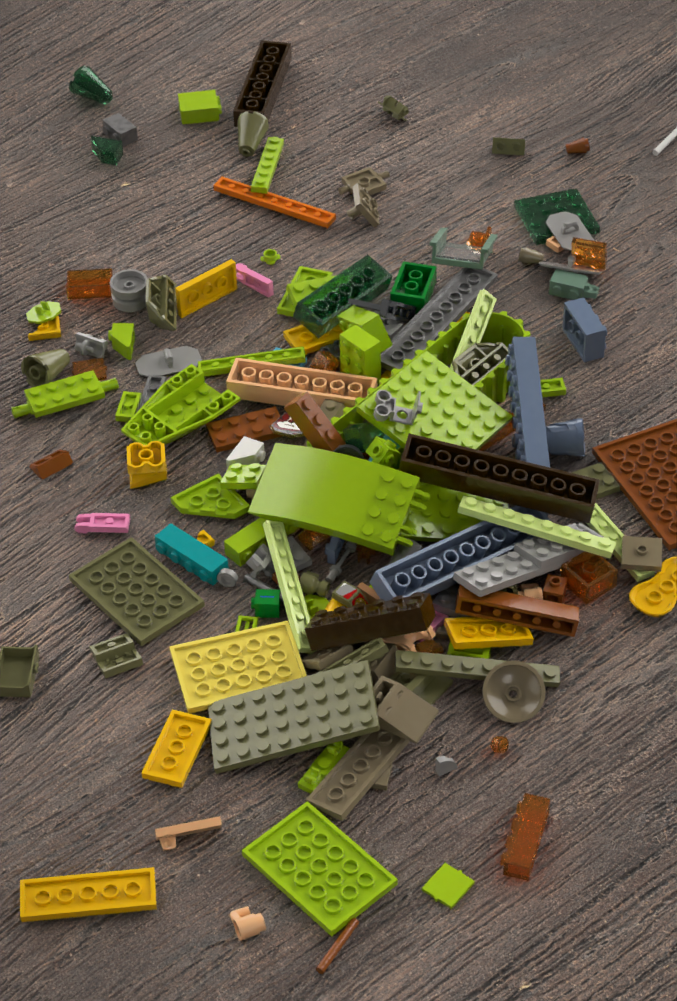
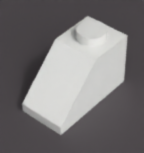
M244 436L226 459L227 469L234 463L250 465L263 462L266 456L264 443Z

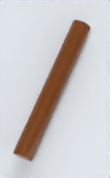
M352 918L318 964L316 967L318 973L323 974L358 926L359 921L356 918Z

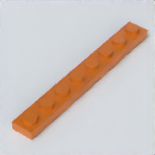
M221 177L213 185L214 191L321 227L329 228L336 220V214L271 192L267 194L251 192L250 185L225 177Z

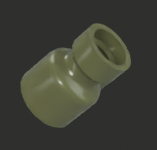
M310 571L304 572L300 578L303 593L313 594L316 592L322 597L327 596L330 582L324 580L320 582L318 580L319 574Z

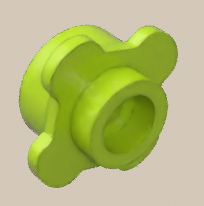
M267 249L264 251L263 256L260 257V260L269 265H274L281 256L277 254L276 250Z

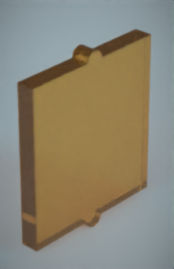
M103 358L72 362L73 376L93 370L98 381L107 379V366L104 365Z

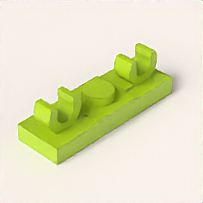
M343 741L328 744L300 779L298 788L311 794L350 748L344 746Z

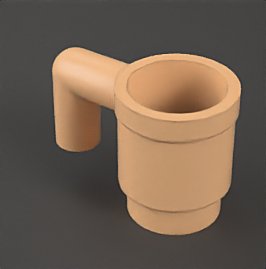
M537 583L521 584V591H518V595L543 600L542 588Z
M248 906L230 913V918L234 924L239 941L259 935L260 932L266 930L262 914H250Z

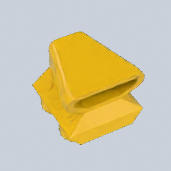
M151 441L148 445H143L142 443L134 442L127 446V469L130 478V489L167 480L164 443Z

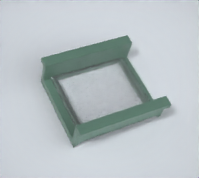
M441 227L430 241V246H433L431 263L483 270L485 261L493 252V244L498 235L491 234L483 247L446 242L448 228Z

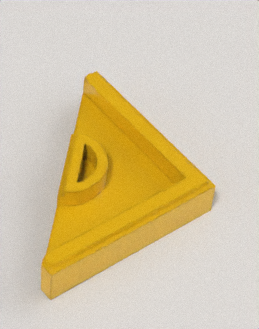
M59 315L53 320L40 324L35 332L29 333V341L61 337Z

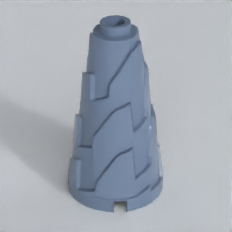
M582 418L545 426L548 453L552 455L585 456ZM512 436V447L517 449V445H514L513 441L514 436Z

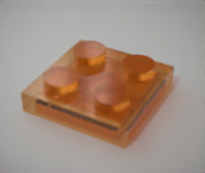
M573 237L571 245L572 255L576 257L574 264L605 270L607 266V243Z

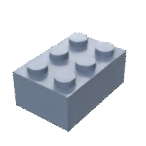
M585 298L564 302L562 330L582 360L587 362L603 358L604 350L606 349L605 337L607 336V329L600 322L599 316L595 315L591 305L587 303Z

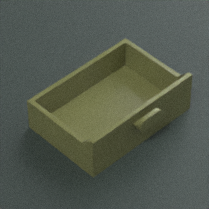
M37 645L33 647L1 646L0 697L31 698L35 676L39 668Z

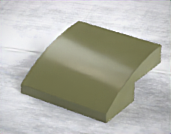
M128 633L89 646L105 679L143 665L142 657L135 649L134 642Z

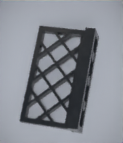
M350 298L348 304L380 311V317L408 323L415 316L417 308L387 299H382L381 305Z

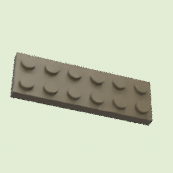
M381 728L380 731L361 735L308 796L306 802L308 801L317 810L343 821L410 741Z

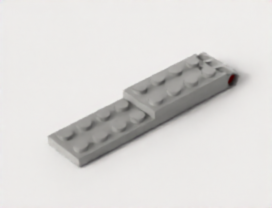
M582 523L567 525L575 530L604 537ZM536 536L514 544V551L454 572L453 580L477 596L482 597L596 554Z

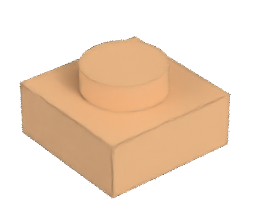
M555 236L546 240V246L559 253L564 250Z

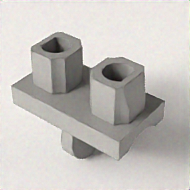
M76 333L74 350L79 351L84 356L88 354L100 359L104 358V352L107 350V340L95 338L90 334Z
M263 543L246 562L253 569L250 574L253 578L261 570H263L266 576L270 577L275 572L270 550Z

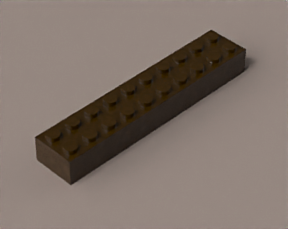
M410 433L408 434L399 471L420 477V482L586 523H590L600 482L599 479Z

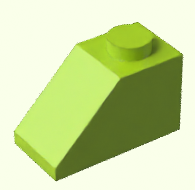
M113 323L112 330L108 332V339L112 341V348L127 360H132L135 342L134 323Z

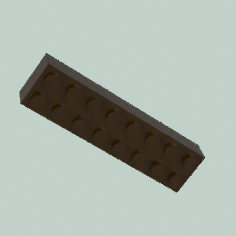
M261 40L233 110L234 127H238V117L246 111L248 113H261L269 121L292 59L291 43Z

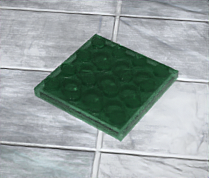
M577 188L514 200V207L536 245L546 244V240L554 236L546 225L548 217L565 211L577 215L590 235L600 233V226Z

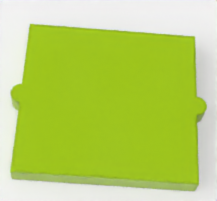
M444 863L422 887V891L433 897L435 902L439 901L452 909L475 884V881L463 874L462 870H456L447 863Z

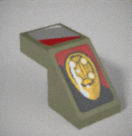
M343 581L332 592V598L348 608L358 603L370 604L360 589L346 581Z

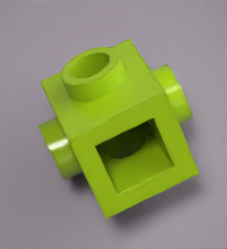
M378 436L375 437L366 450V453L373 459L372 462L390 468L401 454L396 449L397 445Z

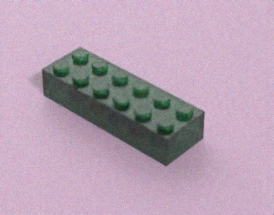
M367 254L297 302L293 317L317 338H320L338 325L339 320L337 316L353 306L348 304L349 298L371 302L388 290L393 275Z

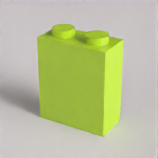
M215 90L178 93L182 125L220 121L219 114H222V107L220 105V97L216 96Z

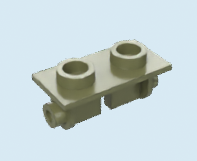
M390 95L384 97L383 103L378 101L383 106L382 110L389 114L390 112L393 113L392 117L399 121L400 119L407 121L404 118L409 113L407 106L398 102Z
M493 137L492 154L524 156L525 139Z

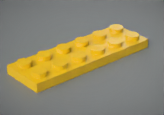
M154 867L20 880L21 922L157 910Z

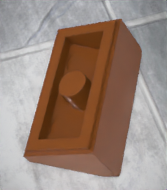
M59 449L32 463L29 467L39 478L45 479L68 467L73 461L69 451Z

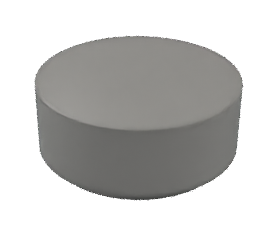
M224 568L220 570L217 580L225 587H233L238 580V575L233 570Z

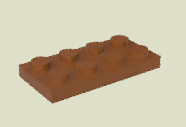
M276 406L206 423V430L217 453L234 449L244 436L262 442L287 435L286 433L275 431L271 426L281 417Z

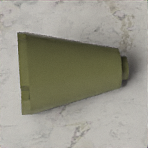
M246 111L238 117V150L243 156L248 157L255 153L269 129L268 119L263 114L258 112L248 113Z
M56 349L32 354L24 358L21 364V371L28 378L26 379L27 383L32 387L52 382L70 363L69 353L64 349Z

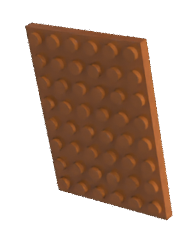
M677 419L593 447L592 454L599 463L602 462L620 485L621 491L658 538H662V543L668 550L677 548Z

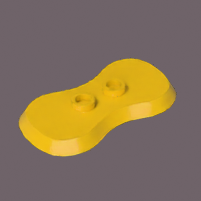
M677 556L664 560L661 572L658 571L650 580L642 582L631 589L629 600L640 612L650 617H661L674 608L677 601Z

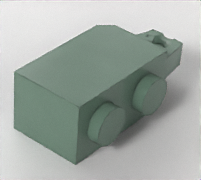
M556 269L550 279L549 295L576 300L580 298L596 299L599 294V287L589 284L586 275Z

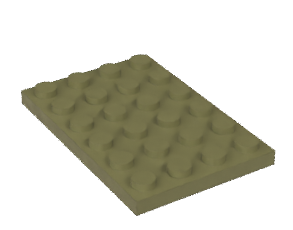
M132 537L69 575V581L140 646L145 645L205 606V602L201 597Z

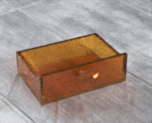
M112 268L68 270L67 298H110L112 293L110 289V280L113 276Z

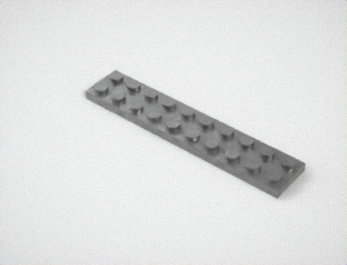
M463 267L391 339L393 345L381 352V367L389 371L394 368L401 369L403 361L405 359L412 360L417 349H426L427 341H436L440 331L447 332L449 324L457 322L475 303L479 291L483 289L487 291L497 280L498 274L484 268L479 270Z

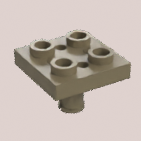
M359 183L353 185L355 206L346 211L348 217L353 220L362 214L373 227L378 226L380 215L377 209V201L369 196L365 187L362 188Z

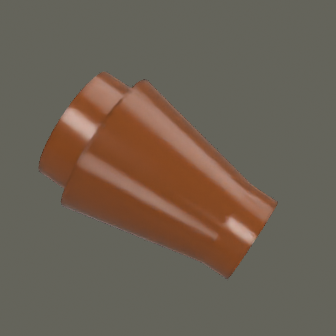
M582 137L569 144H565L567 154L590 151L588 138Z

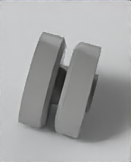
M135 269L121 270L111 277V298L116 309L123 312H135L146 307V280L148 278L142 271Z

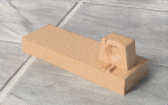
M218 816L155 829L156 841L160 840L163 851L175 849L176 837L221 828V818Z

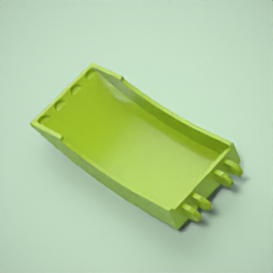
M275 443L248 513L270 521L283 522L284 525L341 538L394 556L397 544L406 547H412L413 545L411 540L400 537L401 533L416 536L418 532L414 528L405 526L410 509L425 511L427 508L423 503L414 501L415 497L430 500L431 495L418 490L420 487V477L337 452L313 447Z

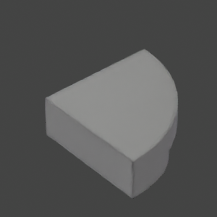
M445 756L436 757L435 772L438 776L458 768L452 758H446Z

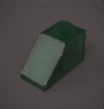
M95 136L91 137L92 151L101 163L117 165L123 156L122 141Z

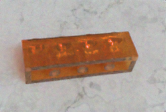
M525 793L523 801H518L516 809L518 817L512 820L511 831L513 833L507 836L505 848L508 849L506 853H502L500 865L503 866V875L526 881L530 880L550 812V798Z

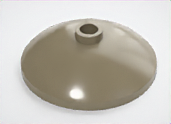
M506 661L495 666L487 674L483 683L482 695L487 709L497 719L507 723H521L533 718L540 711L545 700V685L541 675L531 665L521 661ZM511 691L516 692L517 696L515 698L509 696Z

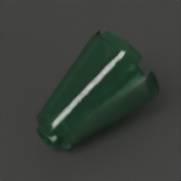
M82 65L73 74L75 78L73 81L70 80L69 83L70 92L102 104L111 102L113 99L112 90L89 66Z

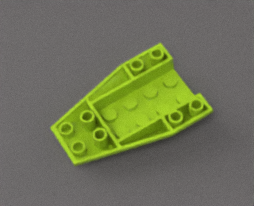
M191 364L164 382L125 424L121 432L134 442H139L143 445H148L151 441H159L166 445L214 420L241 401V398L229 389L222 394L205 383L204 372Z

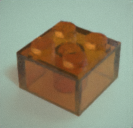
M584 551L561 565L560 576L566 577L567 588L585 604H588L616 587L618 570L602 556Z

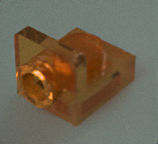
M488 226L486 233L472 231L467 246L482 248L489 236L493 234L492 227Z
M304 529L298 536V539L311 551L318 543L328 539L330 535Z

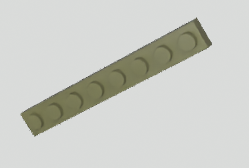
M396 650L395 672L485 680L487 674L495 666L506 662L505 660ZM527 663L538 671L545 686L559 688L560 666Z

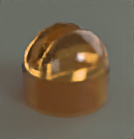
M505 736L494 737L490 742L491 749L496 753H505L509 747L508 739Z

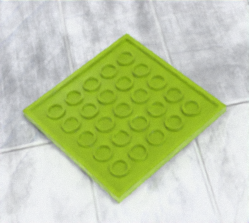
M428 351L417 357L356 409L357 413L402 448H405L408 434L410 433L479 450L511 422L513 418L510 413ZM379 390H387L393 398H396V406L413 409L417 393L421 391L420 402L423 403L422 412L417 414L413 425L390 421L389 416L387 420L379 422L373 415L377 406L375 402L377 392ZM397 412V416L400 419L407 418L405 412Z

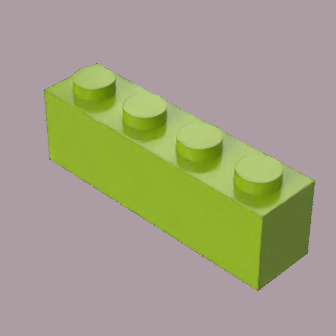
M260 517L224 541L225 555L241 567L246 564L263 543L269 548L263 528V523L267 519ZM284 525L287 536L299 529V527Z

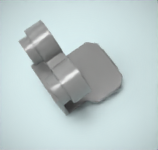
M379 390L375 397L377 404L373 413L375 419L383 422L389 416L390 421L413 425L417 414L422 412L423 403L420 402L421 391L417 393L413 409L396 406V398H393L389 391ZM397 412H405L407 418L400 419L397 416Z

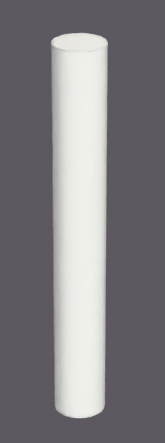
M677 127L653 150V155L657 156L677 136Z

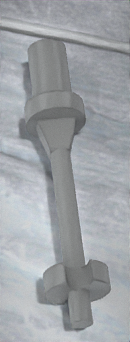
M350 541L346 543L344 555L337 565L330 567V572L325 581L332 584L336 576L341 574L342 570L340 567L348 554L355 552L357 547L355 543Z

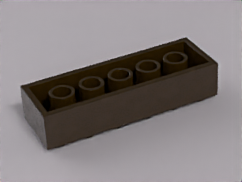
M416 592L409 597L400 595L387 601L378 599L366 605L365 603H358L350 608L341 606L328 612L327 610H320L315 613L304 629L310 649L315 651L371 641L378 638L382 639L427 631L436 617L430 593Z

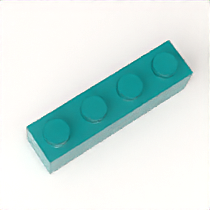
M171 523L155 535V547L160 554L169 557L174 563L183 566L188 572L194 573L202 581L208 582L212 586L218 582L217 576L220 570L224 568L229 569L227 558Z

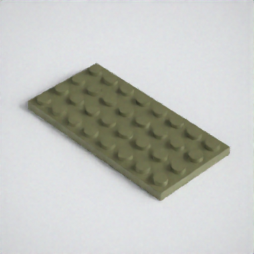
M368 660L220 699L208 706L209 718L212 720L210 732L213 764L216 774L380 731Z

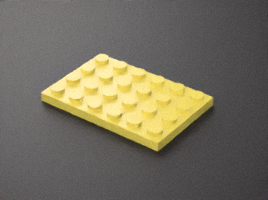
M288 620L169 646L189 714L208 710V706L220 699L307 676Z

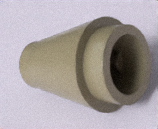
M528 247L520 249L518 261H521L522 264H538L541 261L543 262L544 254Z

